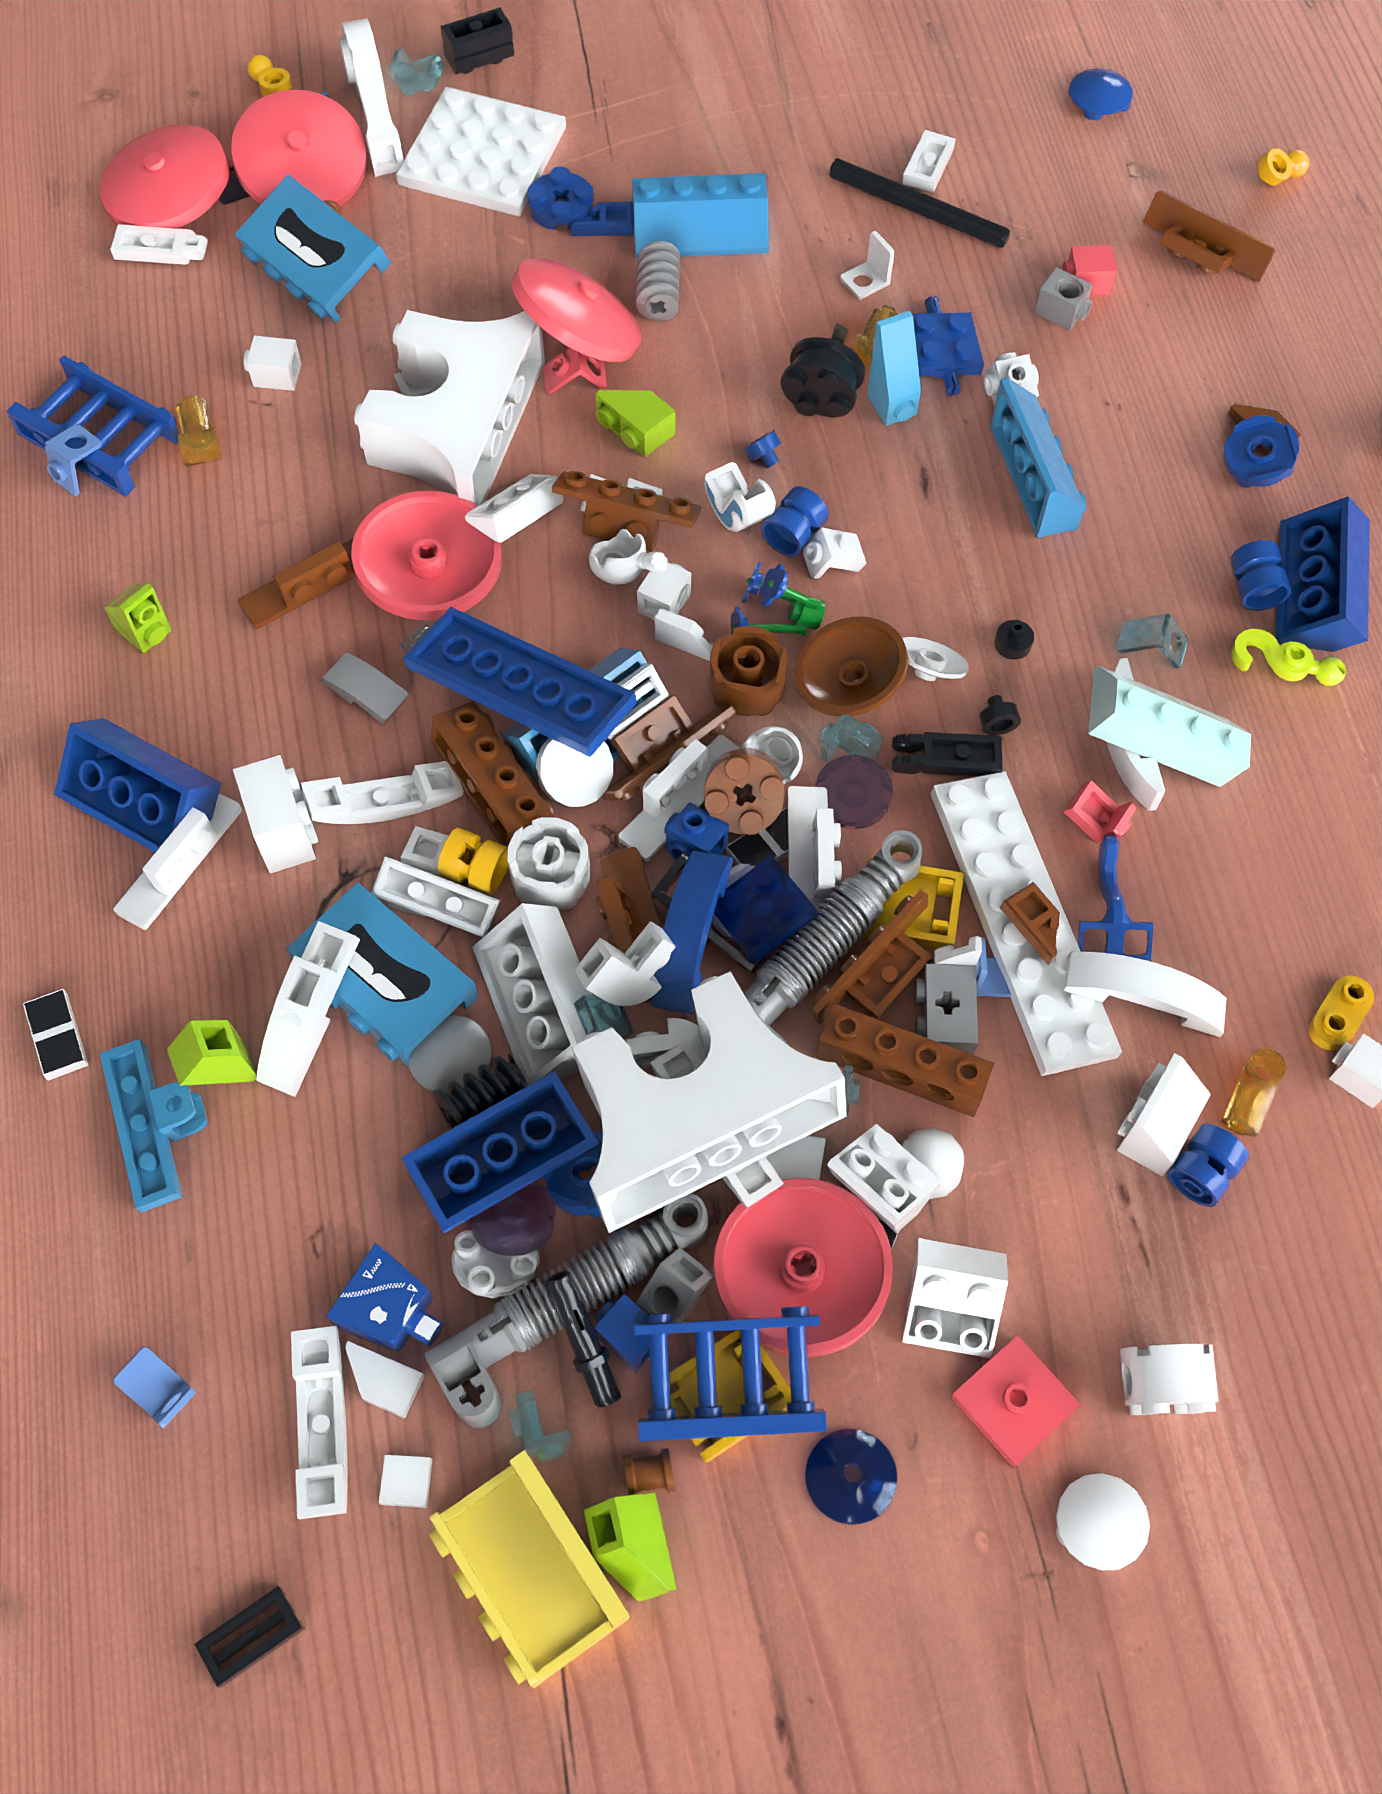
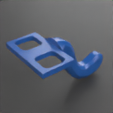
M1105 835L1099 848L1098 875L1100 889L1106 902L1107 910L1103 920L1079 921V949L1083 952V935L1086 930L1104 929L1107 932L1106 950L1104 953L1129 956L1151 962L1154 923L1133 922L1127 915L1123 896L1117 882L1116 869L1119 842L1115 835ZM1126 931H1147V947L1144 954L1127 955L1124 953V934Z

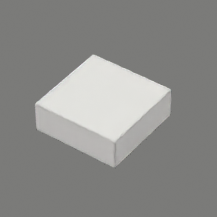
M385 1455L379 1503L390 1506L427 1508L433 1460L430 1457Z

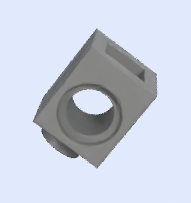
M1057 267L1040 288L1034 313L1070 331L1079 319L1084 320L1092 307L1093 301L1089 298L1093 284Z
M679 1248L659 1264L638 1299L637 1304L649 1314L671 1313V1322H682L692 1313L715 1275Z

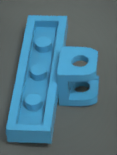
M140 1039L100 1053L135 1209L143 1213L183 1198L169 1139L175 1142L196 1134L206 1127L208 1120L202 1097L198 1093L190 1092L188 1085L180 1086L178 1082L156 1088L147 1047Z

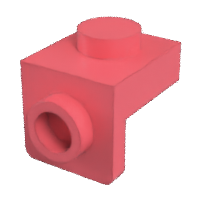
M1090 780L1080 786L1064 810V813L1092 840L1098 843L1102 841L1105 835H1115L1117 839L1124 835L1132 824L1130 818L1137 807L1132 802L1118 806Z

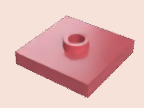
M1018 1335L950 1396L1013 1468L1081 1406Z

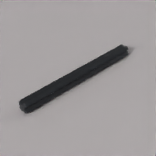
M836 158L831 164L829 175L840 182L999 248H1003L1009 240L1010 229L840 158Z

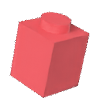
M1072 246L1069 259L1063 262L1062 270L1093 284L1090 296L1110 295L1117 273L1113 246Z

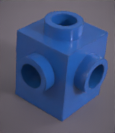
M689 802L680 813L675 812L665 825L666 852L674 860H677L684 852L691 855L693 851L722 855L728 845L729 825L716 817H711L707 809H701Z

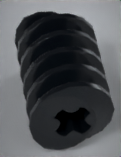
M508 1054L509 1063L501 1056L493 1058L494 1071L485 1064L478 1067L479 1080L470 1072L464 1074V1088L455 1080L449 1082V1096L439 1088L433 1091L435 1102L450 1130L527 1087L521 1070L510 1054Z

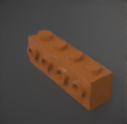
M474 701L433 717L432 743L444 761H447L463 789L500 844L508 847L514 833L522 826L524 830L527 826L532 825V821L541 817L554 818V812L548 800L542 799L539 796L528 771L522 770L514 759L510 745L506 741H501L495 732L490 716L487 713H482Z

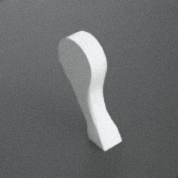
M368 18L343 22L342 31L344 38L339 39L342 60L348 83H354L357 95L362 103L368 126L365 138L375 177L398 172L404 162L397 129L393 125L389 113L380 63Z

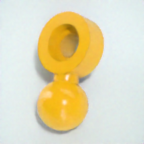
M258 54L250 58L247 65L248 73L255 81H258L263 96L279 91L292 90L291 78L287 70L273 68L270 59L264 55Z
M1274 148L1259 158L1258 174L1264 182L1271 186H1276L1290 176L1300 177L1305 174L1309 168V157L1301 150H1294L1286 154L1281 149Z

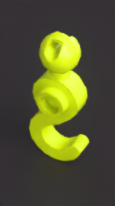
M1252 628L1244 630L1238 635L1231 649V658L1241 671H1247L1253 661L1252 656L1246 649V647L1253 646L1263 651L1267 663L1280 678L1287 681L1302 680L1309 673L1315 675L1319 683L1325 686H1334L1339 684L1346 675L1345 664L1339 658L1327 656L1320 661L1315 660L1311 650L1306 645L1290 641L1280 646L1273 635L1262 629Z

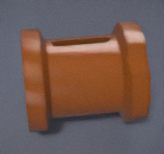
M668 1448L661 1449L659 1455L632 1459L630 1454L623 1455L628 1495H637V1492L665 1488L667 1492L675 1491Z

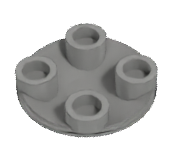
M449 1015L412 1051V1057L409 1059L408 1065L414 1080L424 1088L432 1092L439 1088L445 1094H449L448 1083L455 1080L464 1088L463 1075L468 1072L479 1080L478 1067L482 1064L490 1066L492 1056L491 1044L486 1032L476 1022L463 1016Z

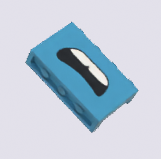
M289 174L234 234L243 245L240 251L247 259L255 265L260 261L264 264L262 269L275 282L278 283L281 279L287 283L285 288L295 298L301 301L305 297L309 301L307 303L308 307L321 319L327 315L336 323L341 317L335 311V307L373 265L383 273L391 264V261L379 244Z
M359 882L286 948L291 960H293L294 955L301 958L318 921L358 937L360 941L330 1007L335 1010L340 1006L349 1014L347 1017L348 1022L360 1034L365 1035L369 1032L378 1040L376 1046L389 1060L394 1062L398 1058L406 1066H408V1061L412 1057V1051L460 1004L468 1009L478 999L473 980Z

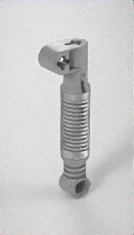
M899 830L886 836L882 843V848L873 857V860H870L866 867H863L854 878L847 877L834 889V893H830V898H826L825 903H821L820 908L815 909V914L811 913L810 919H806L805 924H801L800 929H796L795 934H791V940L786 939V945L782 944L781 950H776V955H771V960H767L757 971L756 981L744 992V995L763 1024L785 1044H787L785 1040L770 1025L786 1008H794L807 996L808 990H812L813 985H817L818 980H822L823 975L828 973V969H832L833 964H837L838 959H841L843 954H846L848 949L852 948V944L857 942V938H861L862 933H866L867 928H870L880 918V915L884 912L883 905L886 903V899H889L893 892H896L904 882H908L917 876L920 871L923 847L920 839L915 834ZM896 852H905L909 854L911 859L901 862L893 859L891 855Z
M687 1194L665 1205L662 1210L656 1213L658 1219L655 1220L651 1216L647 1218L648 1225H645L644 1222L639 1223L638 1231L633 1227L629 1230L620 1228L616 1232L613 1231V1234L605 1236L609 1250L606 1249L602 1241L598 1240L599 1248L592 1244L591 1249L593 1252L590 1253L585 1248L586 1256L583 1257L581 1253H578V1261L571 1257V1265L564 1261L563 1264L566 1268L562 1269L560 1265H557L558 1272L570 1271L587 1313L590 1314V1306L597 1309V1302L604 1305V1298L609 1301L611 1300V1294L617 1297L618 1290L624 1293L625 1286L631 1288V1286H635V1283L639 1284V1281L647 1278L650 1269L655 1266L654 1260L657 1259L659 1263L665 1260L663 1254L666 1253L667 1256H670L674 1253L673 1248L677 1250L679 1248L692 1249L700 1246L709 1234L710 1225L704 1201L695 1194ZM686 1214L697 1218V1221L689 1227H681L676 1224L677 1219ZM550 1269V1274H555V1271ZM543 1273L544 1280L548 1278V1275ZM536 1278L538 1285L535 1286L533 1282H529L530 1290L526 1286H522L523 1294L516 1290V1298L512 1294H509L508 1297L505 1296V1299H501V1302L495 1303L493 1312L424 1353L452 1408L460 1419L472 1428H483L491 1425L498 1418L502 1408L500 1393L486 1369L515 1351L524 1353L528 1349L531 1350V1347H535V1344L542 1343L541 1335L546 1339L549 1338L548 1331L555 1335V1327L559 1330L563 1329L547 1287L540 1278ZM467 1380L471 1381L482 1402L478 1406L474 1407L472 1405L471 1398L461 1385Z

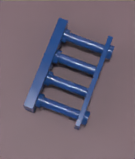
M63 355L59 361L67 379L37 409H28L15 402L6 412L19 436L46 451L45 442L75 424L83 427L105 404L117 410L118 413L95 435L101 441V447L76 462L75 468L126 497L135 488L129 474V466L159 435L178 444L181 441V437L176 427L177 421L167 409L153 406L96 374L85 363H77ZM78 389L92 396L64 424L59 423L56 425L48 420ZM132 420L146 427L118 456H110L102 451ZM79 437L67 440L65 445L72 449H78L85 446L87 442Z
M809 1306L782 1307L781 1316L683 1322H671V1313L643 1315L644 1324L634 1325V1335H649L652 1409L648 1410V1418H639L638 1421L639 1442L827 1432L825 1410L823 1408L815 1409V1402L810 1401L805 1326L820 1325V1316L817 1314L809 1315ZM787 1327L791 1402H787V1410L769 1411L768 1403H763L759 1329ZM741 1330L745 1404L740 1405L741 1413L722 1414V1406L717 1405L713 1331ZM695 1332L699 1406L694 1407V1415L676 1416V1410L671 1408L667 1334Z

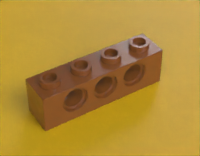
M837 1004L832 1006L820 1036L816 1054L817 1059L835 1062L838 1067L972 1117L975 1116L994 1066V1062Z

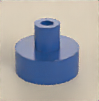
M772 430L743 449L750 461L761 457L766 468H769L779 462L773 449L780 445L781 441L776 432Z

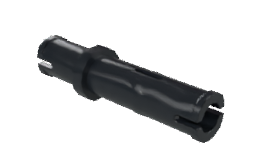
M565 1270L555 1273L544 1280V1283L576 1358L573 1360V1364L577 1372H582L595 1405L598 1407L608 1406L621 1397L607 1362L610 1355L605 1346H600L570 1271Z

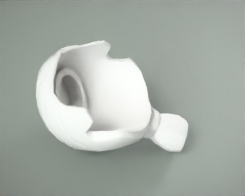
M621 529L614 538L593 545L589 554V565L593 573L602 581L613 585H620L637 579L642 569L657 573L664 572L667 569V557H664V554L661 552L653 551L646 553L645 540L641 534L638 533L636 537H633L628 530Z
M777 726L761 728L752 733L741 746V748L760 750L770 756L781 772L784 785L792 781L801 769L803 762L801 744L798 738L785 728ZM746 783L743 788L736 786L737 796L740 797L744 789L751 785Z

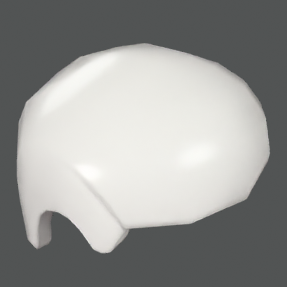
M935 1128L916 1130L908 1135L907 1140L903 1141L902 1147L919 1162L923 1163L942 1182L930 1199L947 1196L958 1186L962 1177L964 1167L962 1147L951 1133Z

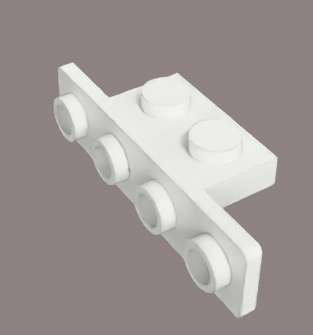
M719 735L707 747L695 739L686 749L684 747L679 748L671 757L669 765L660 774H653L644 784L642 790L643 811L619 833V841L627 848L636 847L639 850L641 859L646 862L649 861L666 844L664 828L668 819L675 812L680 813L689 802L699 808L705 805V780L712 763L720 755L740 749V747L724 735Z
M790 786L787 791L789 937L791 934H795L796 929H800L801 924H805L806 919H810L811 913L815 914V909L820 908V904L825 903L826 898H830L829 895L832 893L834 886L841 883V861H834V847L840 846L841 827L840 823H834L833 809H828L827 789L825 787Z
M219 793L211 821L208 820L204 813L192 807L142 868L143 873L116 904L114 912L119 917L146 930L242 812L240 804Z

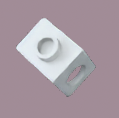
M877 231L871 232L867 262L841 274L840 281L859 300L890 285L894 262L893 248ZM864 275L868 276L872 283L869 286L860 287L853 282V279L856 276Z

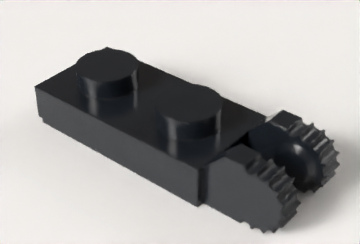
M924 732V734H900L892 739V749L894 751L916 753L923 750V755H900L893 758L892 770L894 772L916 774L923 771L926 774L968 776L1002 773V737L1000 735Z

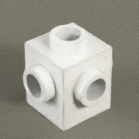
M1016 352L1000 355L995 358L996 362L986 371L984 377L985 390L989 396H992L994 407L1000 381L1005 378L1017 383L1036 395V397L1039 396L1037 389L1038 371L1036 366L1031 364L1029 354L1018 357Z

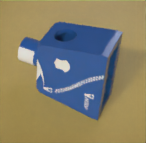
M377 1244L373 1245L326 1315L331 1324L337 1326L339 1330L396 1352L402 1349L410 1335L425 1345L431 1346L439 1336L444 1324L426 1312L433 1299L429 1289Z

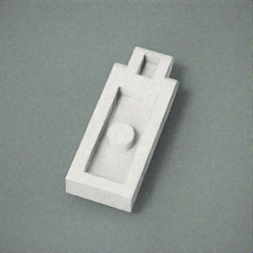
M118 224L111 252L114 260L185 265L189 263V260H202L204 258L208 241L204 236L196 235L189 229Z

